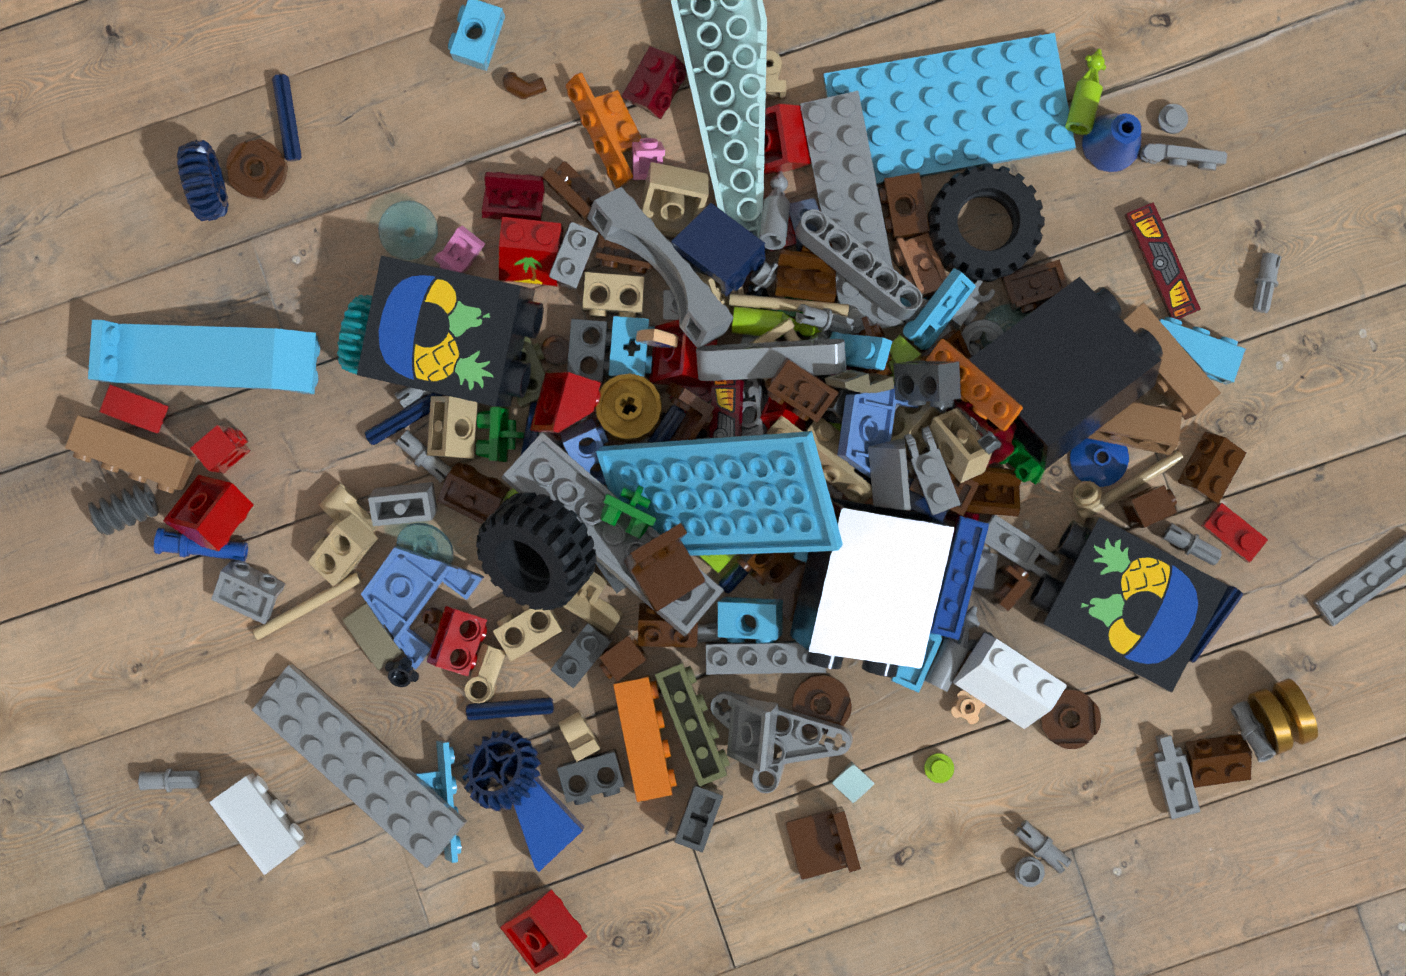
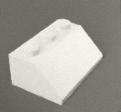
M986 633L983 634L952 682L1023 729L1050 712L1067 686L1003 642Z
M251 773L209 803L265 875L306 844V842L303 840L304 833L296 823L291 824L285 816L287 812L281 802L277 799L273 800L268 794L267 790L269 788L266 782L260 776L255 777Z

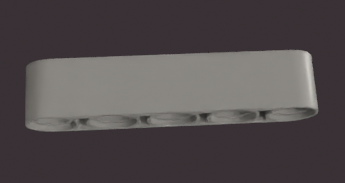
M812 209L803 214L796 227L795 234L804 246L893 317L899 320H906L913 316L922 303L921 291L823 212ZM805 224L815 225L818 231L808 230ZM829 242L837 243L841 250L832 249ZM852 261L861 262L865 269L856 268ZM881 279L885 281L888 288L880 287L876 280ZM900 298L907 299L911 303V307L904 306Z
M842 339L710 345L696 349L698 379L701 381L773 378L787 357L814 375H831L846 371L845 341Z

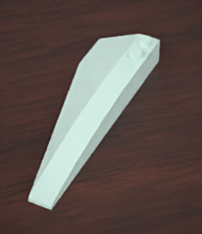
M671 0L717 207L759 238L764 195L767 17L763 0Z

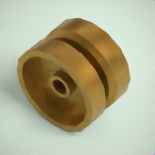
M631 373L617 375L608 380L600 389L601 397L596 406L597 418L604 431L614 440L627 444L639 443L651 437L661 422L663 415L661 398L654 384L643 376ZM633 405L636 411L634 413L630 411L629 415L625 414V407Z
M1287 678L1275 683L1272 692L1262 688L1249 694V706L1258 722L1264 725V733L1276 751V755L1291 750L1294 741L1304 745L1318 738V727L1312 709L1304 693L1292 679Z

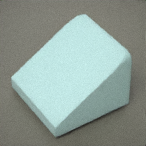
M852 761L832 781V784L852 803L856 802L875 784Z

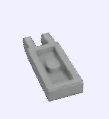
M1149 143L1140 149L1138 157H1140L1142 162H1149V164H1156L1161 160H1169L1168 165L1186 167L1187 163L1198 164V169L1215 171L1216 166L1219 167L1226 164L1227 153Z
M925 427L922 429V437L928 447V453L919 456L916 441L911 434L904 435V439L912 458L910 462L931 515H935L959 506L961 503L940 449H937L929 427Z
M992 514L987 522L989 528L984 544L1024 570H1030L1040 578L1044 573L1049 574V572L1033 564L1038 555L1045 558L1052 565L1058 566L1061 560L1044 549V545L997 515Z

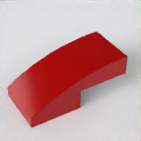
M109 384L99 412L158 434L169 406Z

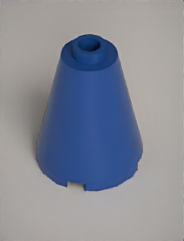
M1108 113L1095 118L1092 132L1083 135V154L1098 170L1109 173L1122 171L1130 166L1139 155L1141 149L1140 121L1134 115L1127 113Z

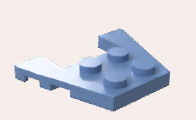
M895 385L894 389L879 393L855 392L846 394L837 455L870 479L868 447L891 441L896 405L918 408V406H909L908 400H895Z
M396 546L361 595L381 624L385 625L394 637L393 641L398 648H401L406 656L412 660V667L416 670L429 654L432 647L430 643L409 628L442 582L467 600L484 576Z

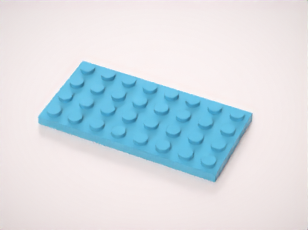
M1055 33L823 74L827 97L859 91L877 185L882 184L884 178L918 172L920 177L963 170L974 165L980 167L984 164L1009 162L1071 151L1076 148L1073 132L1065 127L1069 108Z
M812 431L612 445L600 447L596 451L608 490L621 501L628 504L630 500L620 495L622 489L625 487L634 492L638 485L643 486L644 489L641 496L651 500L648 508L636 504L635 508L657 518L652 528L660 535L681 523L687 532L681 539V542L690 556L839 551L843 546Z

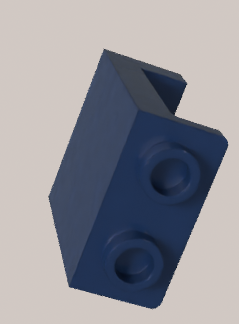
M712 203L671 241L674 249L684 260H689L721 285V293L725 296H728L733 290L737 291L745 282L746 276L752 270L757 271L763 265L766 258L765 242Z

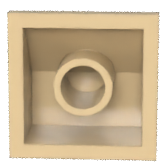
M654 162L650 163L640 209L653 221L655 227L662 235L676 237L704 210L709 195L708 173Z

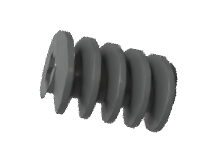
M134 484L132 486V495L125 488L122 489V499H119L115 493L110 494V504L102 497L99 499L100 508H97L93 502L88 503L91 520L99 533L111 535L115 529L121 531L124 530L126 525H135L137 520L143 522L146 521L147 516H157L158 504L148 484H144V490H141L137 484Z

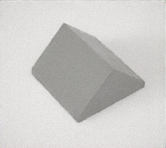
M904 438L869 446L874 507L910 510Z
M739 697L732 698L727 756L759 772L766 771L773 762L778 703Z

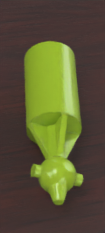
M1097 49L1091 56H1086L1085 60L1089 70L1076 84L1065 125L1067 130L1075 134L1087 135L1092 132L1103 87L1099 84L1098 71L1106 69L1101 49Z
M734 306L732 333L761 336L788 318L795 325L793 327L794 331H799L802 336L810 337L814 333L822 332L819 331L818 327L797 323L796 320L781 311Z

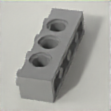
M774 641V643L764 644L756 642H706V675L826 673V668L807 662L806 656L808 651L797 641Z

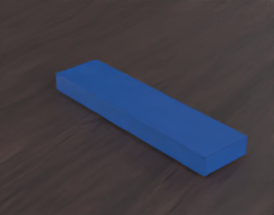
M959 516L930 633L959 640L989 528L988 523Z

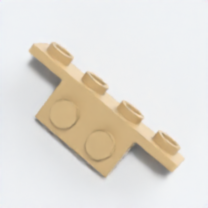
M780 416L769 428L767 434L803 431L785 417ZM822 417L818 423L813 420L806 432L812 431L826 482L842 492L849 500L865 503L873 496L872 485L854 472L855 467L837 455L841 432Z
M593 572L590 579L563 607L610 635L623 613L599 598L608 581L596 572Z

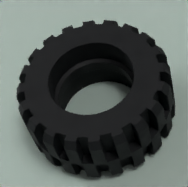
M984 164L981 168H977L974 165L966 168L962 173H956L943 185L935 196L928 213L929 237L935 252L942 259V265L945 268L947 266L951 269L956 268L974 282L978 280L991 282L1011 275L1033 256L1043 236L1041 229L1045 226V217L1041 216L1040 213L1043 209L1041 200L1036 201L1034 197L1037 191L1032 184L1027 187L1022 182L1025 177L1019 173L1016 176L1010 174V168L1004 166L996 169L993 168V164ZM985 197L993 199L1007 210L1012 222V232L1003 246L991 251L980 250L971 246L962 237L958 228V216L962 207L974 198Z
M536 492L512 495L491 514L479 528L476 547L478 548L477 555L479 561L483 562L482 569L485 574H489L492 584L503 590L502 593L506 597H512L516 600L515 603L519 605H529L530 609L554 610L555 608L565 606L590 579L595 570L596 549H592L594 541L592 536L587 534L588 528L584 522L580 523L576 518L578 515L572 509L569 511L564 507V503L559 500L553 501L548 495L539 494L537 496Z

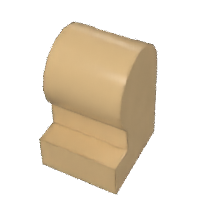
M767 51L766 99H785L786 80H778L781 73L782 60L779 54L774 51Z
M580 711L558 722L577 762L601 749L600 742Z

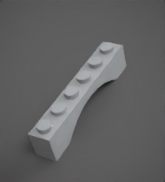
M622 187L594 200L587 219L605 240L620 244L637 253L661 274L676 300L680 328L694 345L700 349L724 335L734 317L730 314L728 308L711 292L709 286L692 270L690 264L674 249L671 242L655 227L653 221L637 206L635 200Z

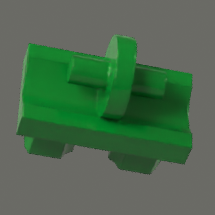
M490 407V411L477 413L478 428L490 429L489 440H477L476 455L489 458V461L508 462V450L516 449V439H524L525 432H516V420H509V409Z
M1013 437L1011 444L1014 447V452L999 463H1009L1016 469L1014 471L1016 477L1023 483L1031 481L1035 485L1038 484L1045 470Z
M638 485L634 492L625 487L622 489L620 495L630 500L628 504L607 493L602 500L605 505L602 509L600 520L615 526L621 513L624 512L632 516L625 532L639 539L647 531L649 525L653 527L657 518L635 508L636 504L648 508L651 500L641 496L644 489L641 485Z

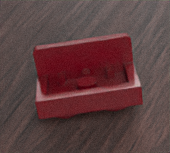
M649 46L621 97L626 102L648 110L654 117L662 119L666 110L670 107L677 90L685 80L687 74L686 66L675 55Z
M485 172L482 218L502 220V217L542 220L545 198L544 179L542 176Z

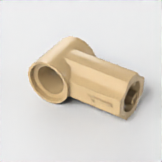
M341 483L319 504L323 511L334 520L340 518L343 521L353 514L372 533L379 527L372 525L371 514L358 503V498Z
M482 643L476 665L473 668L469 681L465 685V695L471 702H487L494 695V687L506 656L504 650ZM478 681H482L487 686V693L483 698H477L472 691L474 684Z

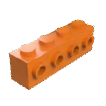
M646 675L614 682L613 686L636 801L641 802L672 795V787L677 786L674 768L668 769L666 758L671 757L668 739L662 740L660 728H665L662 710L656 711L654 699L659 698L656 681L651 682L650 676Z

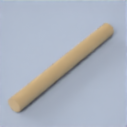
M731 293L729 298V305L803 312L798 310V307L801 304H805L821 310L829 308L832 313L848 316L849 304Z
M1179 450L1174 451L1105 493L1097 506L1090 509H1079L1077 511L1082 521L1086 520L1184 460Z
M355 572L335 586H330L269 620L266 624L253 629L255 637L260 640L362 583L359 574Z

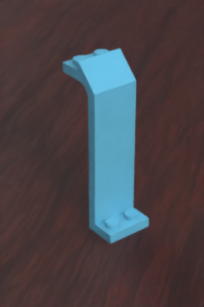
M92 320L88 379L120 384L273 389L301 394H315V387L318 384L316 363L317 357L320 354V344L316 333L286 329L118 324L105 320Z

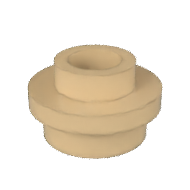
M1083 481L1076 485L1072 495L1074 504L1081 509H1090L1097 506L1103 497L1101 488L1091 481Z

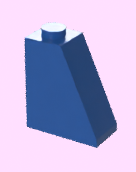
M535 777L533 781L537 787L529 788L530 798L522 796L521 805H513L534 867L540 872L583 831L584 825L539 777Z

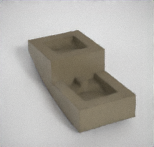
M846 370L825 378L826 384L829 386L860 393H879L894 389L892 376L876 373L868 374Z
M367 602L342 618L355 640L378 670L383 668L388 661H393L403 654L402 649H399L395 644L394 638L386 630L385 626L381 624Z

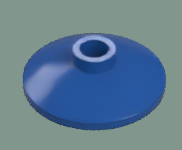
M1086 438L1070 451V465L1076 477L1082 482H1094L1099 487H1106L1116 483L1125 474L1129 463L1127 446ZM1099 452L1106 454V461L1104 463H1100L1097 460Z

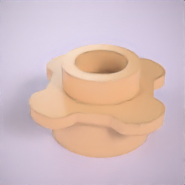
M961 690L957 694L958 699L955 702V706L951 708V714L955 718L962 717L966 719L969 724H976L979 721L978 714L980 709L985 704L974 696L969 695L968 692ZM967 704L971 706L969 710L965 708Z

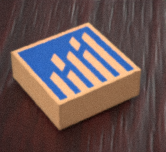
M645 329L637 331L636 342L657 348L677 347L678 337L658 329Z

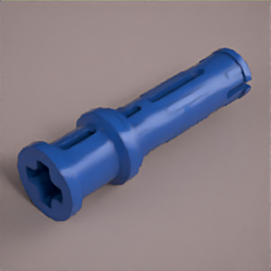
M158 528L154 539V553H175L183 558L189 557L190 554L245 562L248 555V543L229 541L218 552L201 547L181 533L167 532L164 528Z

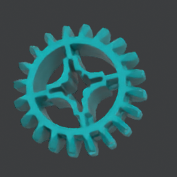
M371 295L355 296L352 302L348 304V310L344 312V319L338 332L337 355L339 356V364L343 370L356 375L373 297Z

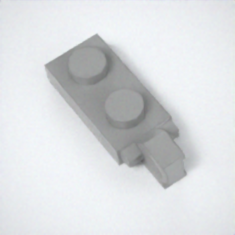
M1166 733L1155 736L1159 752L1154 753V763L1169 818L1172 820L1200 812L1186 755L1182 753L1181 747L1174 748L1171 735Z

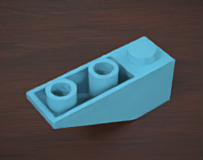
M1165 317L1164 320H1159L1209 379L1225 385L1235 381L1246 350L1237 346L1238 341L1228 337H1221L1220 339L1209 336L1210 331L1200 327H1193V329L1181 326L1182 321L1175 318Z

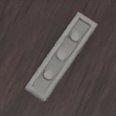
M1406 534L1313 602L1329 626L1338 624L1406 574Z

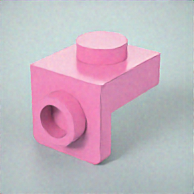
M654 138L640 139V142H632L633 180H646L651 162L663 164L665 148L662 142H658Z
M462 225L457 228L443 251L436 254L434 260L440 264L441 269L464 273L468 271L485 243Z

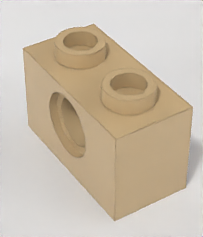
M431 396L427 456L474 459L477 402L451 396Z
M955 408L934 417L930 431L937 449H940L945 465L958 481L962 483L984 473L991 454L988 455L978 444L977 440L982 436L960 410Z

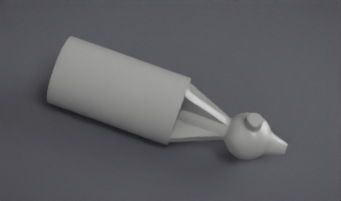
M779 171L771 179L770 186L773 191L763 202L759 239L765 242V248L770 250L781 249L786 244L790 203L783 192L788 186V181L782 171Z
M972 606L966 611L959 640L949 637L944 638L925 678V681L948 692L969 650V629L974 626L979 627L980 625L976 616L977 607Z

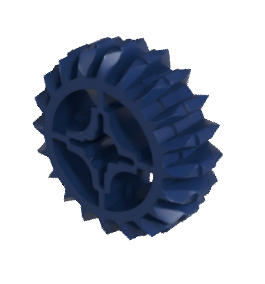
M205 140L190 141L179 146L177 153L178 173L187 203L190 205L194 216L200 221H212L225 216L229 206L227 201L228 195L222 168H220L218 158H216L212 146Z
M503 729L501 733L492 731L491 738L482 736L481 745L473 744L475 748L474 753L466 754L470 762L462 765L464 770L467 771L462 776L464 782L467 783L464 788L471 794L470 797L473 801L479 803L485 809L500 812L502 808L511 810L512 804L516 806L521 805L522 796L530 798L528 790L530 787H537L533 780L535 777L541 776L536 768L542 764L536 758L539 753L532 746L533 744H531L530 740L523 738L517 732L512 733L509 730ZM515 750L512 754L507 753L501 756V753L505 751ZM499 785H502L503 787L496 791L488 790L493 786L497 787Z

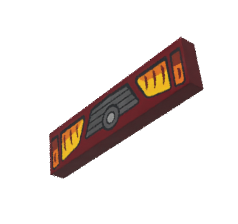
M1154 202L1125 214V218L1169 317L1181 319L1201 310Z
M744 379L712 381L711 405L715 408L712 411L713 418L710 422L709 439L742 436Z

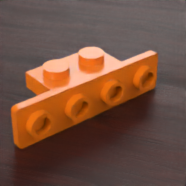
M581 72L577 73L566 84L568 97L574 103L580 115L581 123L587 129L593 141L594 149L600 155L606 167L609 179L613 181L616 189L626 185L633 178V174L622 153L632 150V142H640L642 137L618 90L594 98L584 75Z
M941 339L926 359V361L959 362L960 399L965 402L969 401L973 405L972 410L986 420L988 418L1000 430L1006 431L1023 409L1022 405L948 341Z

